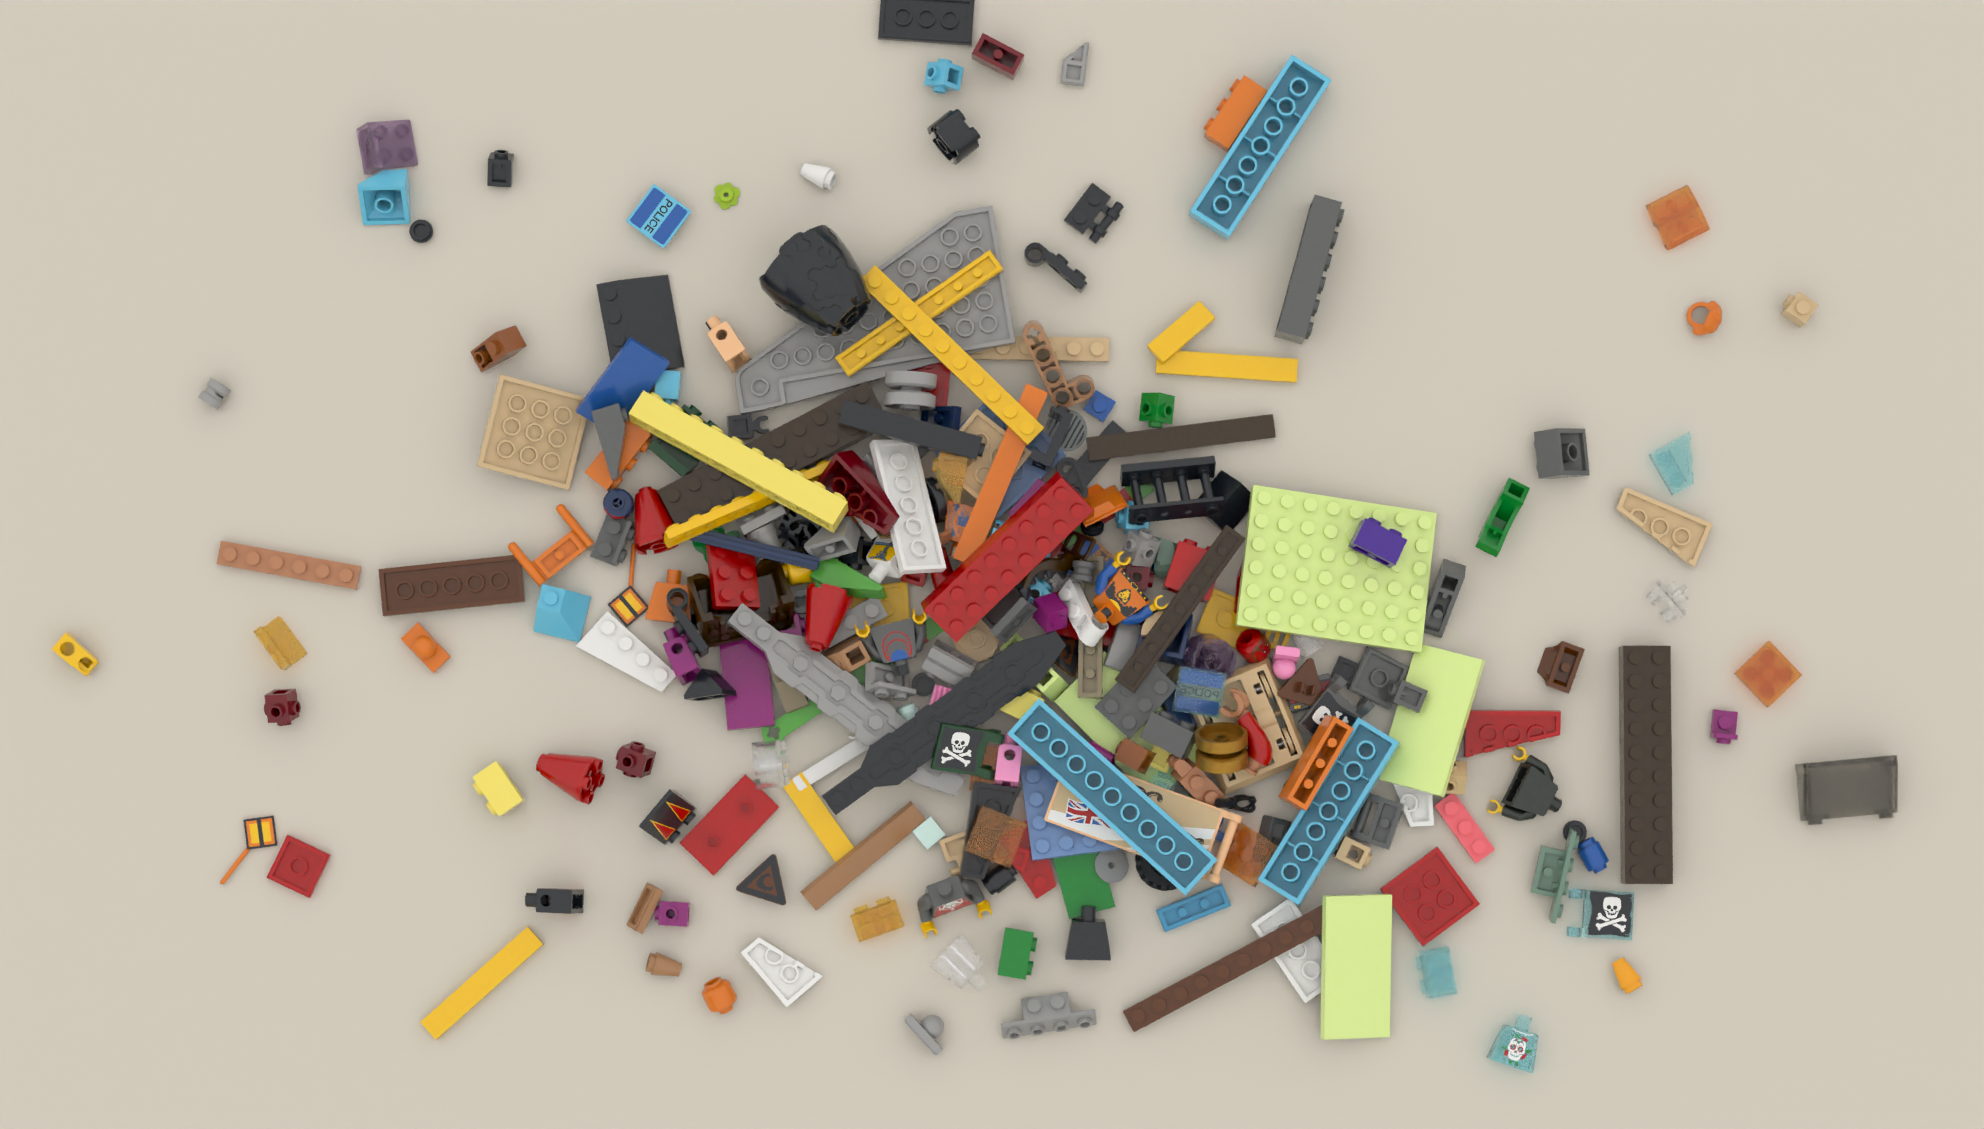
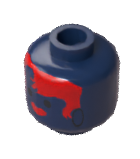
M620 488L612 489L605 495L603 508L611 518L617 520L626 519L634 511V499L626 490Z

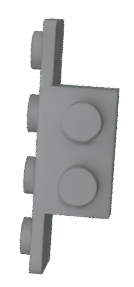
M1068 992L1021 999L1024 1020L1001 1023V1030L1004 1039H1017L1031 1034L1037 1036L1051 1031L1063 1032L1070 1028H1088L1091 1025L1097 1024L1096 1013L1094 1009L1071 1013Z

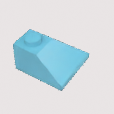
M407 169L382 170L358 184L363 225L410 224V185Z
M542 584L536 608L534 632L580 642L591 597Z

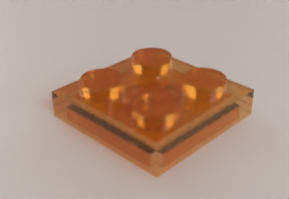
M1767 641L1734 673L1766 708L1774 703L1802 676L1770 641Z
M1242 822L1241 824L1238 823L1223 868L1251 886L1256 887L1259 882L1258 878L1278 848V845Z

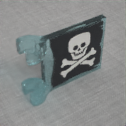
M1569 889V898L1583 899L1582 927H1567V936L1632 940L1634 893Z

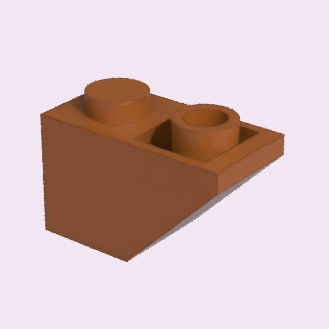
M515 325L495 332L473 349L471 354L480 371L484 372L516 355L527 345Z

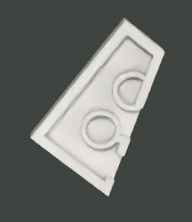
M1393 784L1400 803L1405 805L1403 810L1410 827L1435 825L1432 794Z
M759 937L740 953L786 1008L823 977Z

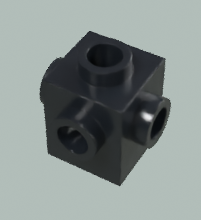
M860 536L856 552L839 556V561L854 570H862V566H870L866 556L874 542L864 541V537Z

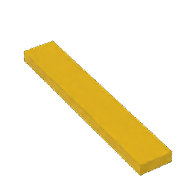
M1178 351L1164 364L1156 358L1155 374L1296 383L1298 359Z
M529 926L526 927L420 1023L437 1040L544 943Z

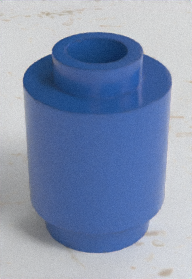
M1590 837L1578 844L1577 848L1579 851L1577 853L1588 872L1593 870L1596 874L1607 868L1605 863L1609 859L1599 841H1595L1594 837Z

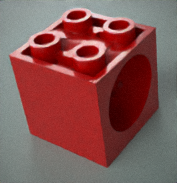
M1184 538L1183 542L1178 541L1162 589L1177 594L1210 546L1203 549L1197 547V542ZM1215 582L1201 602L1206 604L1209 602Z

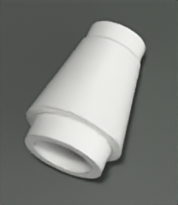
M808 163L803 165L800 173L802 177L823 190L826 188L832 189L837 178V172L833 171V168Z

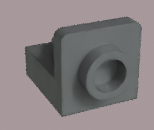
M1397 680L1389 688L1388 696L1390 698L1388 702L1419 713L1428 691L1404 680Z

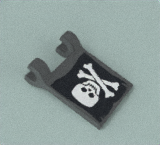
M1335 674L1330 679L1326 689L1297 724L1313 737L1325 715L1335 716L1352 727L1358 717L1360 719L1364 717L1375 705L1368 699L1362 698L1354 707L1338 693L1346 685L1347 681L1342 676Z

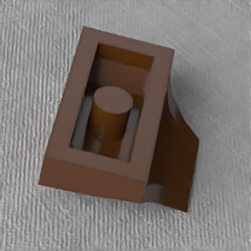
M1561 641L1556 646L1545 648L1537 669V673L1545 680V685L1569 694L1585 649Z

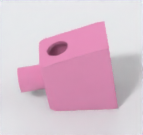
M1005 733L1004 744H999L994 784L1018 788L1023 748L1018 746V743L1007 733ZM1012 756L1013 760H1007L1005 757Z

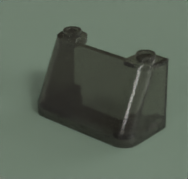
M1897 755L1795 764L1801 821H1808V825L1823 824L1822 819L1875 814L1879 815V819L1893 818V813L1898 812Z

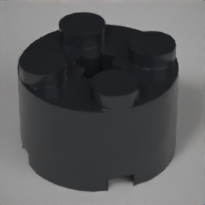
M959 109L955 111L949 110L927 128L929 135L933 132L936 137L933 139L936 147L949 161L953 158V164L955 165L979 148L978 139L981 138L974 127L969 128L965 123L966 118Z

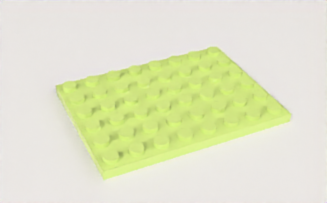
M1252 485L1235 626L1421 653L1437 513ZM1374 518L1382 523V527L1388 530L1390 528L1402 533L1403 538L1407 539L1395 566L1388 568L1348 547L1361 520Z

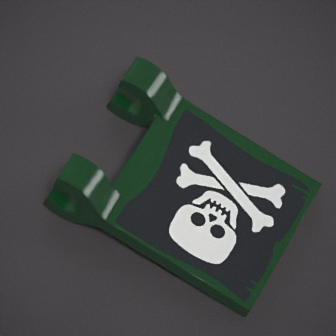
M941 723L930 768L994 780L996 771L992 770V766L982 763L988 741L995 744H1003L1005 735L1001 734V731L998 729H979Z

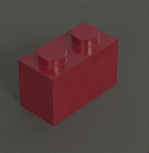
M982 33L972 52V59L1014 80L1024 61V54Z

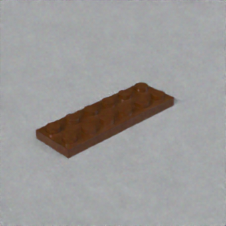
M514 555L378 569L384 617L525 602L522 565Z

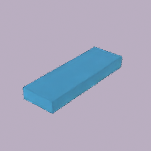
M1223 884L1159 908L1156 912L1164 932H1167L1230 907L1231 904Z

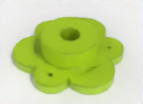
M729 182L725 183L724 186L717 185L715 187L716 195L714 196V201L719 203L722 209L726 210L731 205H737V198L740 196V190L737 187H732V184Z

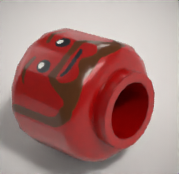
M1257 629L1243 631L1236 641L1237 651L1248 663L1263 661L1271 650L1270 642Z

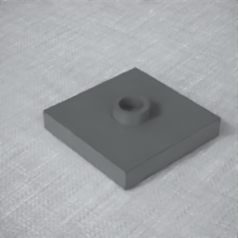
M1367 646L1347 689L1390 710L1393 704L1388 702L1390 698L1388 696L1389 688L1397 680L1405 679L1409 667Z

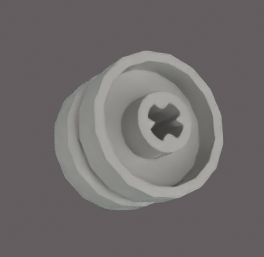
M917 371L886 372L885 385L896 390L884 393V407L906 411L935 409L936 396L922 391H931L936 388L937 375Z

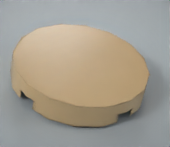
M979 620L957 643L954 640L953 642L956 650L977 662H982L995 654L999 648L1000 640L990 632L991 629L982 620Z

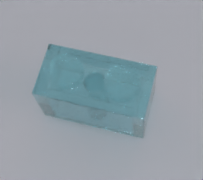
M1449 946L1418 951L1419 956L1415 957L1417 970H1422L1423 980H1420L1422 994H1426V997L1429 999L1458 994Z

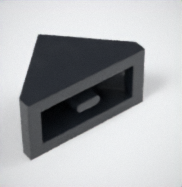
M702 668L685 692L684 699L704 701L736 696V690L716 670Z

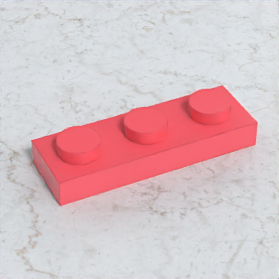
M1449 794L1433 805L1475 864L1495 850L1456 794Z

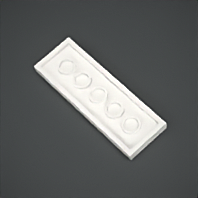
M892 439L872 440L869 445L878 483L900 516L890 530L900 574L943 572L946 569V564L917 446Z

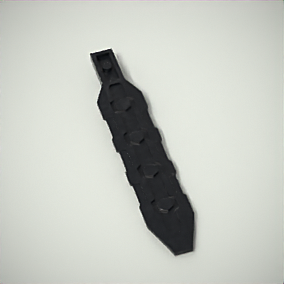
M1056 631L1012 643L994 656L987 665L970 677L966 676L944 696L931 705H926L915 713L912 719L872 744L861 767L822 795L823 799L833 813L837 815L874 787L899 785L917 772V768L933 757L941 723L973 728L978 724L982 725L1017 696H1022L1040 683L1066 644Z

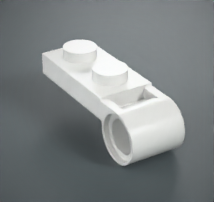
M1069 578L1059 591L1058 596L1069 608L1068 618L1079 639L1085 645L1093 647L1108 630V623H1100L1095 618L1079 582L1071 581Z

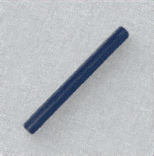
M708 531L689 539L690 541L814 571L819 568L820 558L817 556L714 531Z

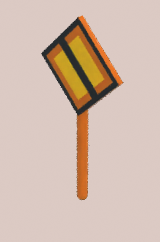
M632 543L628 587L608 604L626 627L648 610V605L633 588L636 555L635 543Z
M274 816L243 820L247 847L221 879L220 884H224L251 849L278 846Z

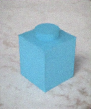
M665 370L655 383V393L669 405L680 401L682 373L680 371Z

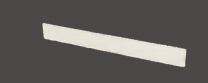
M855 739L802 773L811 785L863 753L870 746L867 747L861 741ZM799 775L792 778L799 791L807 787Z

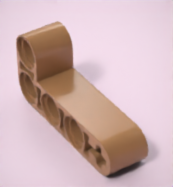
M1033 320L1027 322L1023 327V338L1053 404L1056 407L1057 405H1062L1068 408L1090 398L1095 390L1092 378L1088 375H1079L1067 381L1041 323ZM1032 327L1034 330H1039L1037 332L1039 343L1036 345L1034 337L1027 335ZM1044 348L1050 352V355L1046 359H1039L1036 356L1037 351ZM1056 370L1059 373L1058 379L1054 381L1047 379V372ZM1085 381L1091 387L1087 392H1080L1077 389L1078 384ZM1058 392H1067L1069 394L1068 400L1065 402L1058 401L1056 399Z

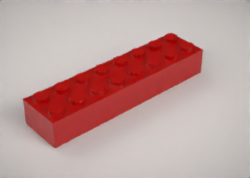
M1057 471L921 602L923 610L957 643L1094 511L1091 504Z

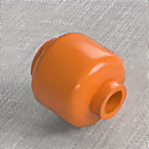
M716 977L704 984L702 997L711 1012L725 1014L733 1009L732 1005L736 1002L737 995L727 979Z

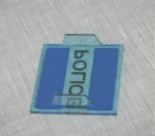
M1180 666L1172 711L1219 718L1227 673Z

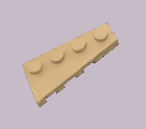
M1624 487L1615 510L1691 567H1695L1712 523L1627 487Z

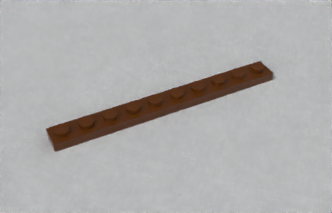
M1322 905L1124 1010L1123 1013L1133 1032L1322 933Z

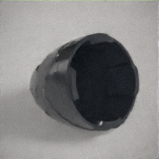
M823 224L804 233L798 232L780 247V254L771 263L765 274L759 277L761 289L779 308L802 323L832 336L841 335L843 333L842 328L844 327L846 329L853 327L866 314L868 305L871 303L870 293L866 287L864 277L850 251L839 236L831 228Z

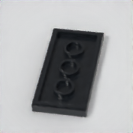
M881 0L878 39L972 46L975 0Z

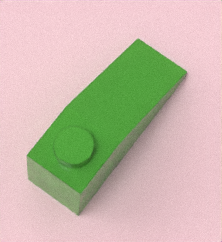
M835 558L821 561L819 568L816 571L813 570L810 574L812 582L815 583L814 587H821L822 583L845 589L848 597L851 594L857 598L885 599L887 597L882 585Z

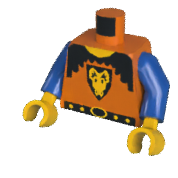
M1124 551L1116 552L1114 562L1109 563L1096 578V595L1093 598V603L1099 609L1095 613V618L1100 623L1109 621L1111 625H1116L1119 622L1123 625H1136L1152 616L1155 610H1163L1168 606V603L1163 607L1157 605V600L1163 597V595L1157 596L1153 600V604L1149 606L1150 600L1122 567L1117 569L1120 565H1127L1131 561L1129 556L1124 562L1120 561L1119 557Z

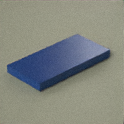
M629 337L576 408V412L594 423L591 411L619 403L621 409L626 408L628 414L643 390L647 393L650 391L670 364L669 360Z

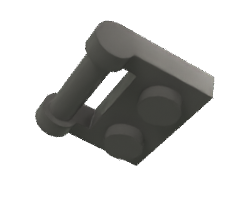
M1370 793L1361 807L1354 830L1350 831L1349 837L1390 850L1405 805ZM1374 802L1379 805L1369 834L1366 835L1363 834V830Z

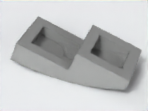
M1121 622L1116 624L1112 642L1108 644L1103 666L1119 672L1123 669L1135 651L1142 625H1123Z

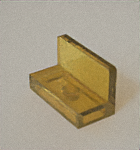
M277 617L265 627L260 626L253 631L281 670H287L307 655L306 650L281 617Z

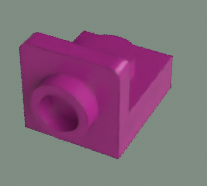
M1714 709L1712 711L1710 738L1717 739L1716 743L1731 744V740H1738V735H1736L1738 712Z

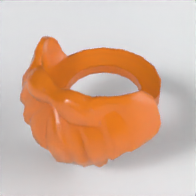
M1715 301L1709 303L1697 302L1688 309L1686 314L1689 325L1693 327L1692 333L1699 336L1714 333L1722 322V310ZM1698 307H1705L1710 311L1704 324L1695 323L1692 320V312Z

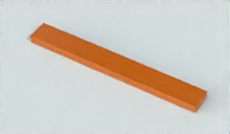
M1026 383L1018 403L1037 420L1048 392ZM1009 427L1005 432L952 558L960 562H964L985 542L1026 447V444Z

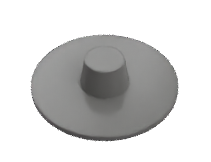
M1120 850L1099 852L1095 859V871L1099 878L1107 883L1119 882L1127 874V858Z

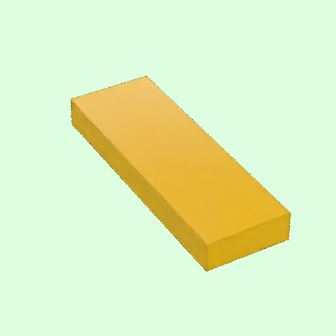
M1199 301L1151 341L1147 348L1164 364L1215 320V317Z

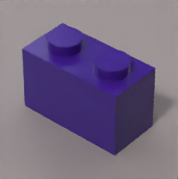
M1374 518L1361 520L1348 547L1388 568L1395 566L1407 539L1403 538L1402 533L1390 528L1388 530L1382 527V523Z

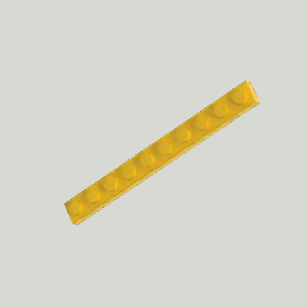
M876 265L871 268L864 276L869 293L1026 445H1029L1044 430V427Z

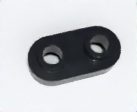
M1071 457L1062 458L1057 463L1056 472L1058 471L1074 488H1079L1080 494L1086 499L1088 488L1079 463ZM1067 465L1072 467L1070 474H1066L1063 471V468Z

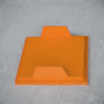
M1097 483L1088 488L1086 500L1091 504L1094 511L1083 521V524L1087 527L1128 507L1115 485L1103 489Z

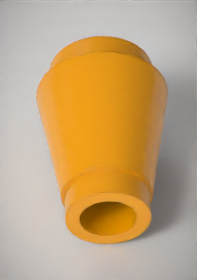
M1624 957L1612 963L1619 986L1626 994L1643 986L1640 981L1642 978Z

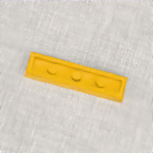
M800 772L798 775L806 784V788L799 791L792 779L782 786L836 863L852 850L854 846L803 773Z

